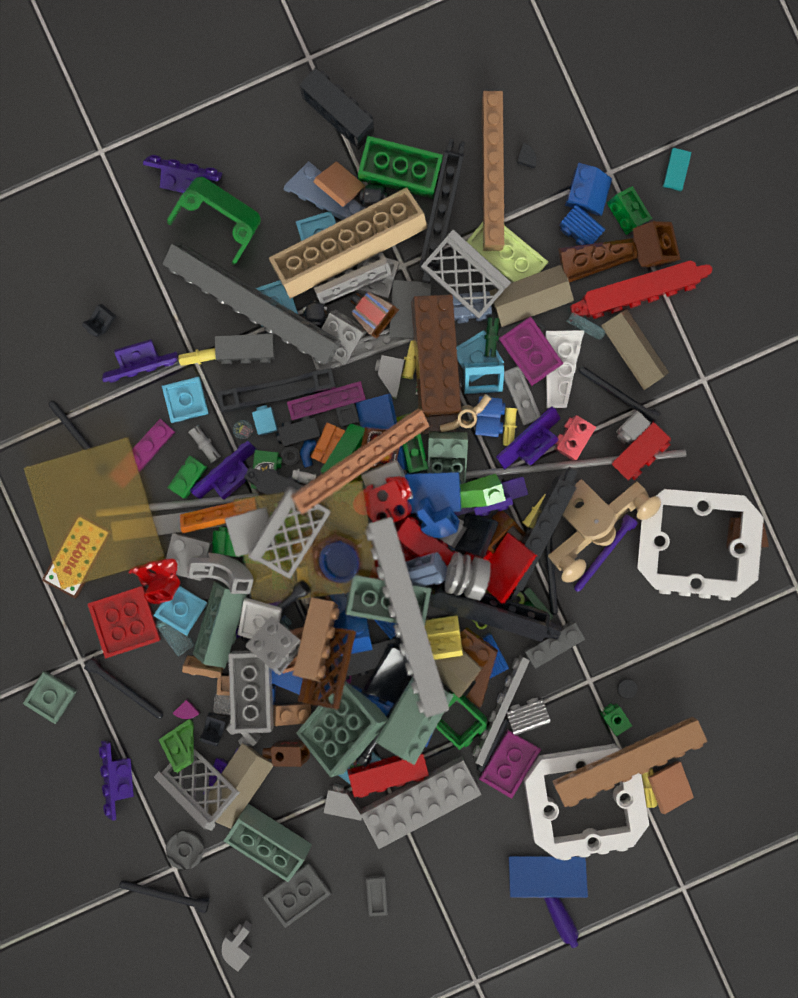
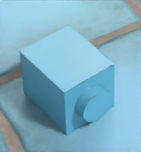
M267 405L256 408L255 412H252L258 435L261 436L278 431L271 407L268 408Z

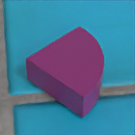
M187 699L173 714L181 719H191L198 716L200 711Z

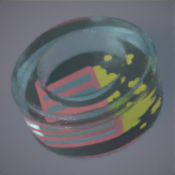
M240 420L234 424L233 433L239 439H248L253 433V427L248 421Z

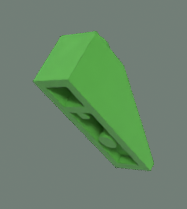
M496 473L460 485L461 508L484 507L505 501L503 487Z

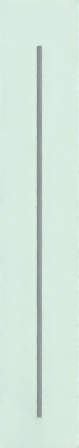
M686 450L659 452L655 457L657 458L656 460L686 457ZM619 456L535 464L531 466L507 467L506 469L466 471V479L483 478L495 473L496 475H512L568 469V467L581 468L610 465ZM258 493L231 495L225 500L221 497L104 508L97 509L96 513L97 517L227 504L255 497L256 501L267 499L259 496Z

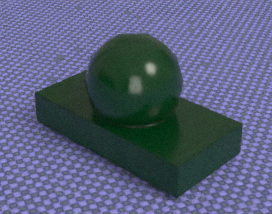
M526 586L522 592L529 601L523 604L548 612L550 621L553 618L551 613L534 592Z

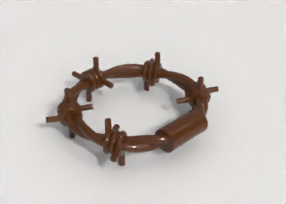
M334 530L333 535L325 538L316 546L310 545L313 548L312 558L315 569L311 575L316 573L317 576L336 583L337 588H339L338 584H342V582L347 581L353 575H357L362 564L358 548L362 544L357 546L351 540L337 536L336 530ZM331 541L332 546H334L333 542L344 541L350 546L346 551L350 548L352 552L354 551L356 559L349 571V575L341 577V572H339L338 577L330 578L323 573L327 568L322 570L316 560L318 554L323 556L320 553V548L324 543Z

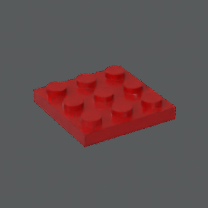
M144 586L88 603L105 658L161 640L150 603L144 598L146 592Z

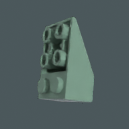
M429 431L427 473L460 472V485L466 483L467 432Z

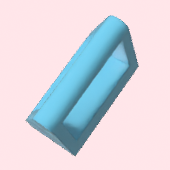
M502 361L463 363L464 394L502 392L504 381V365ZM498 374L497 385L469 386V375Z

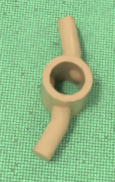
M485 394L474 408L470 405L462 406L461 411L458 413V419L440 425L441 432L454 430L459 426L464 428L473 427L477 422V414L484 410L492 398ZM469 412L472 414V419L469 421L463 420L461 415Z

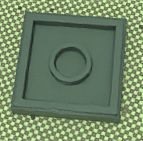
M43 671L23 704L56 724L77 690L47 671Z

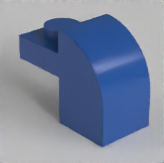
M427 498L419 501L417 515L420 520H423L421 530L425 534L434 538H444L458 532L460 520L450 506L436 512Z

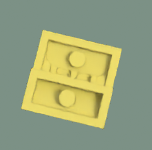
M458 616L425 621V630L434 660L463 656Z

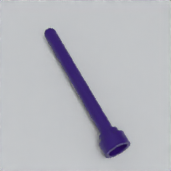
M627 514L624 516L621 523L622 526L617 531L614 541L602 550L574 586L575 591L579 592L582 590L626 532L635 529L639 524L636 520Z

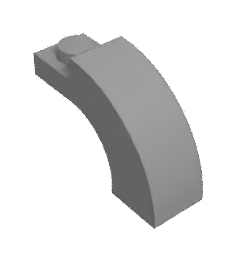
M208 553L207 558H190L187 570L188 578H214L222 581L228 586L231 594H250L254 580L251 572L242 563L231 557L216 553Z

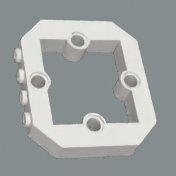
M664 489L657 495L661 500L658 512L653 517L641 522L637 568L656 590H659V593L671 594V591L679 592L680 596H691V593L699 594L700 598H711V595L719 596L720 600H731V597H737L758 580L763 516L745 496ZM702 500L708 504V509L704 512L699 511L697 508L698 502ZM663 505L692 507L693 511L700 516L710 514L712 509L742 512L739 539L732 540L728 547L730 554L737 558L736 581L704 578L697 573H692L689 576L657 573L659 551L665 550L670 543L668 535L661 532ZM659 535L665 538V544L660 547L654 544V538ZM737 543L744 545L745 549L741 554H737L734 551V546ZM693 578L701 580L699 588H692L690 586Z
M615 744L539 755L523 779L533 840L556 859L569 860L573 856L588 857L592 853L607 854L611 850L626 851L628 848L634 847L649 826L642 775L638 773L632 776L631 780L620 782V785L613 790L615 802L625 811L627 826L599 831L588 828L580 834L553 837L551 821L558 817L559 809L553 798L547 797L544 775L577 770L576 764L579 761H583L584 766L620 750L621 748ZM623 793L628 794L625 800H620V796ZM547 805L553 806L550 812H544V808ZM595 837L596 841L593 844H589L588 840Z

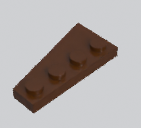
M633 238L558 248L561 266L569 283L636 259L638 255Z

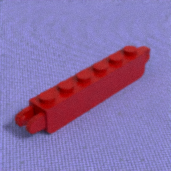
M690 260L588 291L581 301L570 306L573 318L587 316V318L593 316V319L601 318L605 312L611 311L614 314L622 311V307L625 306L634 308L641 305V302L648 300V303L659 300V296L665 294L666 297L678 294L677 291L684 289L685 292L693 290L701 282V279L708 277L713 270L708 264L697 267L696 263Z

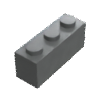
M273 334L215 336L216 360L221 362L222 365L233 364V361H240V364H251L252 360H259V363H271L272 359H276L275 336Z
M571 620L562 626L561 635L558 640L544 637L542 642L536 641L523 650L532 666L536 669L582 642L585 638L577 624Z

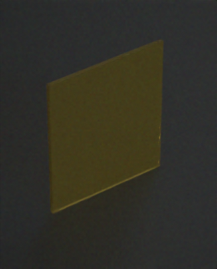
M128 437L24 468L61 589L122 572L134 566L145 565L150 561L165 559Z
M362 481L349 482L319 502L320 505L331 510L311 545L316 546L325 538L333 535L334 530H336L337 536L349 539L356 543L357 546L362 544L358 548L362 564L356 576L378 579L375 560L371 553V548H373L372 541H368L365 533L369 523L362 487L363 483ZM285 492L234 499L233 504L236 515L266 507L270 518ZM320 509L310 511L313 521L321 519L325 513ZM308 512L296 514L299 524L310 522ZM294 515L286 517L283 521L285 528L297 525ZM311 525L300 528L302 538L311 536L313 532ZM298 528L286 531L288 541L300 539ZM284 532L275 534L277 544L286 542ZM331 541L324 543L320 548V553L323 556L318 554L316 560L322 570L327 568L323 573L330 578L338 577L339 572H341V577L349 575V571L356 559L354 551L352 552L351 548L346 551L350 546L344 541L333 542L334 546H332ZM301 542L290 544L292 554L301 552L303 549ZM287 545L276 548L278 558L290 555ZM312 547L308 548L290 579L257 560L254 561L249 558L248 554L244 555L246 568L251 572L254 579L251 588L252 599L263 603L283 601L293 592L294 585L300 580L305 581L311 589V592L304 598L349 592L353 576L347 581L342 582V584H338L339 588H337L336 583L317 576L316 573L311 575L315 571ZM274 549L265 551L262 558L268 561L276 559ZM291 559L279 561L281 568L289 572L292 567Z

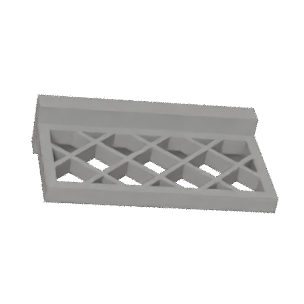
M454 230L449 233L421 266L478 319L511 283ZM446 243L453 248V256L442 257V248ZM464 258L467 261L468 269L457 270L456 259ZM453 259L454 270L443 271V260ZM431 260H440V271H432L427 265ZM468 272L469 283L458 284L457 273ZM471 272H479L482 275V282L471 283ZM444 273H454L455 284L445 283ZM482 285L483 296L472 297V286ZM485 285H493L498 291L494 296H486ZM469 286V297L462 298L458 294V287ZM483 299L484 307L480 312L473 308V300Z
M380 252L374 255L380 257V260L371 263L372 257L359 263L363 265L362 268L352 270L353 267L343 271L345 273L339 278H334L335 276L327 279V283L318 287L317 285L314 286L320 303L325 304L392 275L386 257Z
M291 486L285 491L248 553L249 558L263 563L289 579L331 510L318 503L306 511L309 514L310 522L299 524L296 514H300V512L295 511L294 502L291 498V495L297 491ZM320 509L325 512L321 519L312 520L310 511ZM294 515L297 525L285 528L283 522L285 518ZM311 525L313 530L311 536L302 538L300 528ZM298 528L300 539L288 541L286 531ZM284 532L286 542L275 545L273 539L275 534ZM301 542L303 547L301 552L292 554L290 544ZM287 545L290 555L278 558L276 548ZM274 549L276 559L268 561L262 558L265 551ZM291 559L292 567L289 572L281 568L279 561Z
M194 748V762L190 764L192 765V775L184 776L183 769L180 771V776L173 777L170 774L173 768L169 764L163 772L159 771L154 778L203 828L212 831L216 826L215 821L240 792ZM204 763L205 773L197 774V764ZM216 775L218 777L217 786L209 787V776ZM205 777V787L196 788V778ZM192 778V789H185L184 779ZM222 788H229L232 791L227 799H222ZM217 789V800H209V790ZM205 790L204 801L198 802L196 800V791ZM217 803V811L212 816L208 812L209 804Z

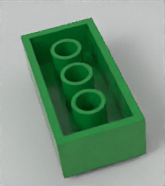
M367 136L358 178L364 182L400 191L407 188L412 194L433 199L443 155Z

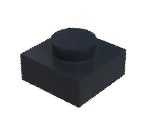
M354 403L336 408L341 427L359 422Z

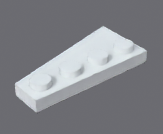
M584 330L545 332L546 339L564 363L546 376V408L551 406L554 408H567Z

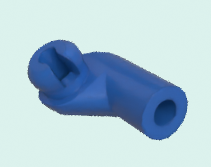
M313 439L305 441L300 450L304 468L313 465L310 454L317 445V442Z

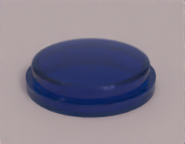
M332 542L326 545L320 553V568L323 574L331 581L345 583L357 574L359 559L355 550L348 544Z

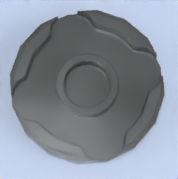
M191 830L176 832L170 837L166 845L167 859L172 866L178 869L194 868L200 863L204 855L203 840L197 833Z

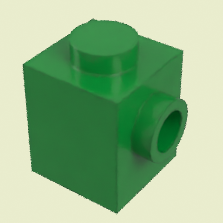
M616 703L614 705H607L603 712L600 713L615 736L632 727V724Z

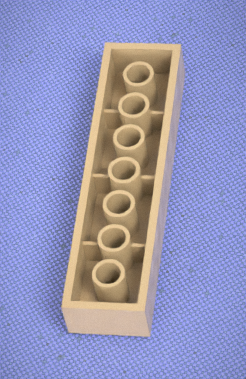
M405 188L269 257L289 298H292L427 229V224L423 211L409 190Z

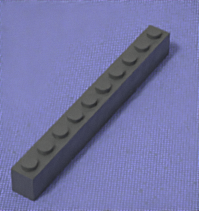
M180 242L171 244L163 262V265L168 267L171 273L181 275L186 282L199 286L202 292L217 297L216 300L218 302L230 305L236 313L246 315L255 324H261L267 332L280 336L283 342L293 344L301 353H308L313 356L316 362L327 364L332 361L341 340Z

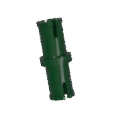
M487 318L486 335H484L486 340L484 357H489L491 349V358H496L497 341H499L500 337L498 336L500 319L495 318L494 326H492L493 318Z

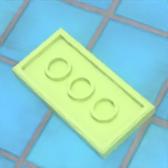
M483 222L466 241L510 282L540 273L548 264L545 258L505 225L504 247L502 251H483Z

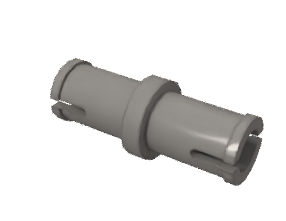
M199 425L188 432L198 444L197 448L203 451L210 463L221 457L211 444V439L205 436Z

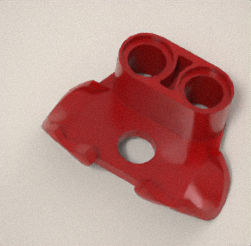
M388 477L385 479L387 484L373 489L372 484L367 486L353 500L355 511L362 515H368L373 522L381 520V512L386 513L387 518L392 517L393 522L409 516L412 506L407 499L411 496V490L404 477ZM385 490L388 493L386 501L379 500V491ZM398 505H402L405 508L404 515L398 512Z
M175 559L150 561L145 565L134 566L129 570L130 574L137 575L143 586L148 585L144 598L153 604L171 601L180 585V580L176 576L177 562ZM148 569L155 571L157 574L151 573Z

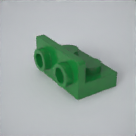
M633 186L616 194L607 202L611 212L626 235L631 233L634 228L644 225L652 219Z

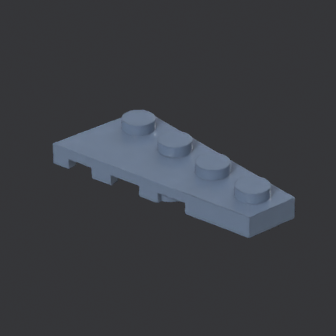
M309 161L284 185L283 190L297 194L298 198L316 204V207L321 210L326 209L333 216L341 220L365 209L354 199L342 207L314 183V179L322 172Z

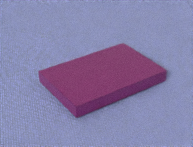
M531 316L499 338L531 386L564 364Z
M507 729L484 771L479 776V780L512 799L541 748L519 735L514 736V733Z

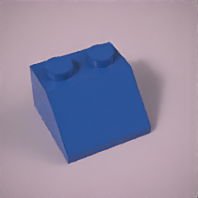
M578 163L574 171L565 206L573 208L577 204L585 212L602 216L612 178L596 167Z
M344 610L337 620L335 619L333 627L356 631L351 654L373 650L368 618L347 615ZM348 634L342 638L343 644L347 642ZM338 643L333 647L335 653L340 649Z

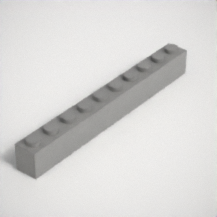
M392 517L367 524L368 529H365L366 537L373 544V548H371L372 557L374 560L377 559L379 564L376 570L379 579L383 578L385 584L382 590L385 598H389L391 604L388 606L391 618L394 617L396 621L394 630L396 636H400L402 644H399L402 655H406L408 663H405L408 675L412 674L414 682L411 683L413 693L418 694L419 701L416 702L418 710L426 718L448 711L447 700Z

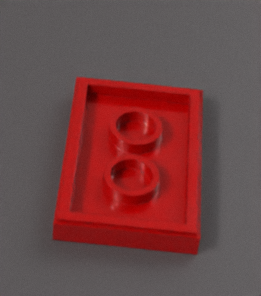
M507 533L489 560L490 576L486 590L501 603H505L537 555L512 534Z

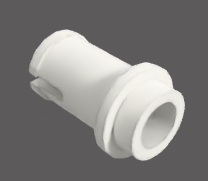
M300 469L293 470L292 478L296 479L299 483L309 484L316 478V474L299 471Z

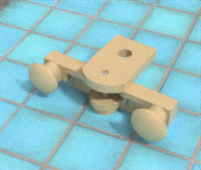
M582 479L576 483L575 486L577 488L562 516L577 532L548 555L559 571H563L562 580L564 582H573L584 573L586 562L582 559L574 560L580 551L591 542L601 546L610 545L616 535L615 522L628 511H633L636 508L638 510L637 517L640 520H647L653 517L661 506L660 498L657 496L649 498L646 489L636 482L612 503L607 505ZM578 502H584L581 508H575Z

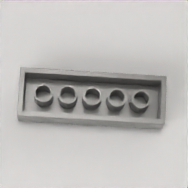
M463 756L428 773L429 776H426L423 780L413 781L361 809V817L378 849L482 795Z

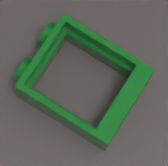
M450 690L448 693L452 694L453 698L448 707L458 700L478 719L461 736L443 719H440L436 728L460 750L464 746H469L477 733L481 734L487 728V717L464 695L458 698Z

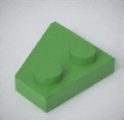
M188 719L159 739L176 773L194 762V723L191 719Z

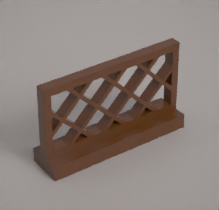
M335 628V639L333 641L330 639L329 643L331 658L328 661V658H326L324 664L327 677L325 679L321 678L320 682L303 678L298 697L299 702L339 710L356 631ZM348 634L347 642L343 644L342 638ZM338 643L340 649L335 653L333 647ZM342 654L343 660L339 664L337 658ZM334 663L335 669L330 672L328 667ZM338 673L339 678L335 683L333 677ZM329 682L331 688L326 692L324 686ZM332 694H334L333 704L330 703L328 698Z

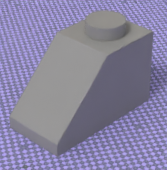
M382 355L381 360L377 359L375 371H378V377L392 398L397 399L404 360Z
M329 785L324 813L361 821V808L349 790L345 789L343 785Z

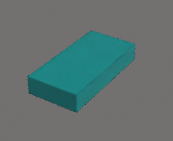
M672 148L663 187L682 191L692 152Z

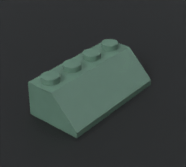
M353 575L345 614L396 623L395 618H391L388 606L391 605L389 598H385L382 587L385 586L384 581ZM412 585L425 627L431 589Z
M215 581L213 582L193 655L205 665L225 668L226 663L229 662L231 646L236 640V629L240 624L243 601L247 598V594H231L227 585Z
M412 678L378 736L376 743L415 765L444 712L427 718L423 713L419 712L416 703L419 701L418 694L413 693L411 683L414 681ZM444 690L447 704L449 705L453 695Z
M249 804L240 814L224 842L287 882L290 881L304 862L312 846L311 843Z

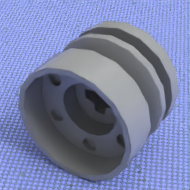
M455 552L447 568L445 591L461 595L464 590L465 597L480 600L488 585L490 562L476 557L471 562L469 555L463 556L461 553Z

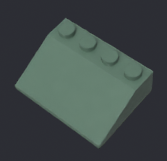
M345 681L339 710L318 706L296 734L328 775L334 777L346 772L383 729L388 718L377 705ZM334 694L328 697L331 704H333Z

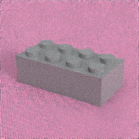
M232 651L229 654L231 733L271 732L274 728L272 669L251 651Z

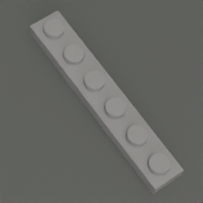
M521 654L518 658L514 659L512 664L513 671L504 681L505 689L503 693H499L496 699V709L491 711L488 717L490 722L480 735L482 740L479 746L476 745L473 750V759L475 763L481 766L484 764L530 660Z

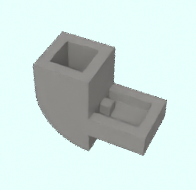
M247 920L243 925L239 924L233 933L228 930L222 944L224 960L236 971L242 968L252 952V948L243 942L252 927V924Z

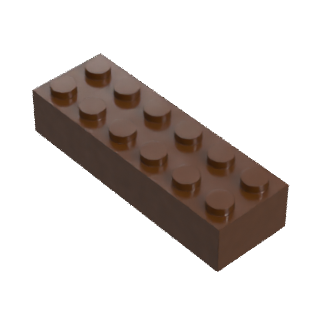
M453 295L414 296L411 301L418 407L425 416L458 414L461 411Z

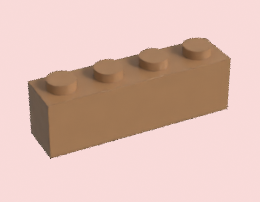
M311 598L293 672L294 676L319 682L324 677L326 672L325 660L330 654L329 643L335 633L333 625L335 619L337 620L339 616V608L336 603Z

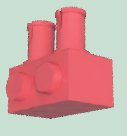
M577 415L573 418L569 417L564 425L566 430L563 435H558V441L555 443L556 447L554 448L573 461L578 459L596 429V426Z

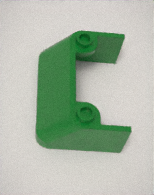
M197 177L182 194L168 217L167 224L172 225L182 207L189 211H194L204 201L237 223L232 235L234 240L242 246L231 265L235 266L260 225V215L206 178Z

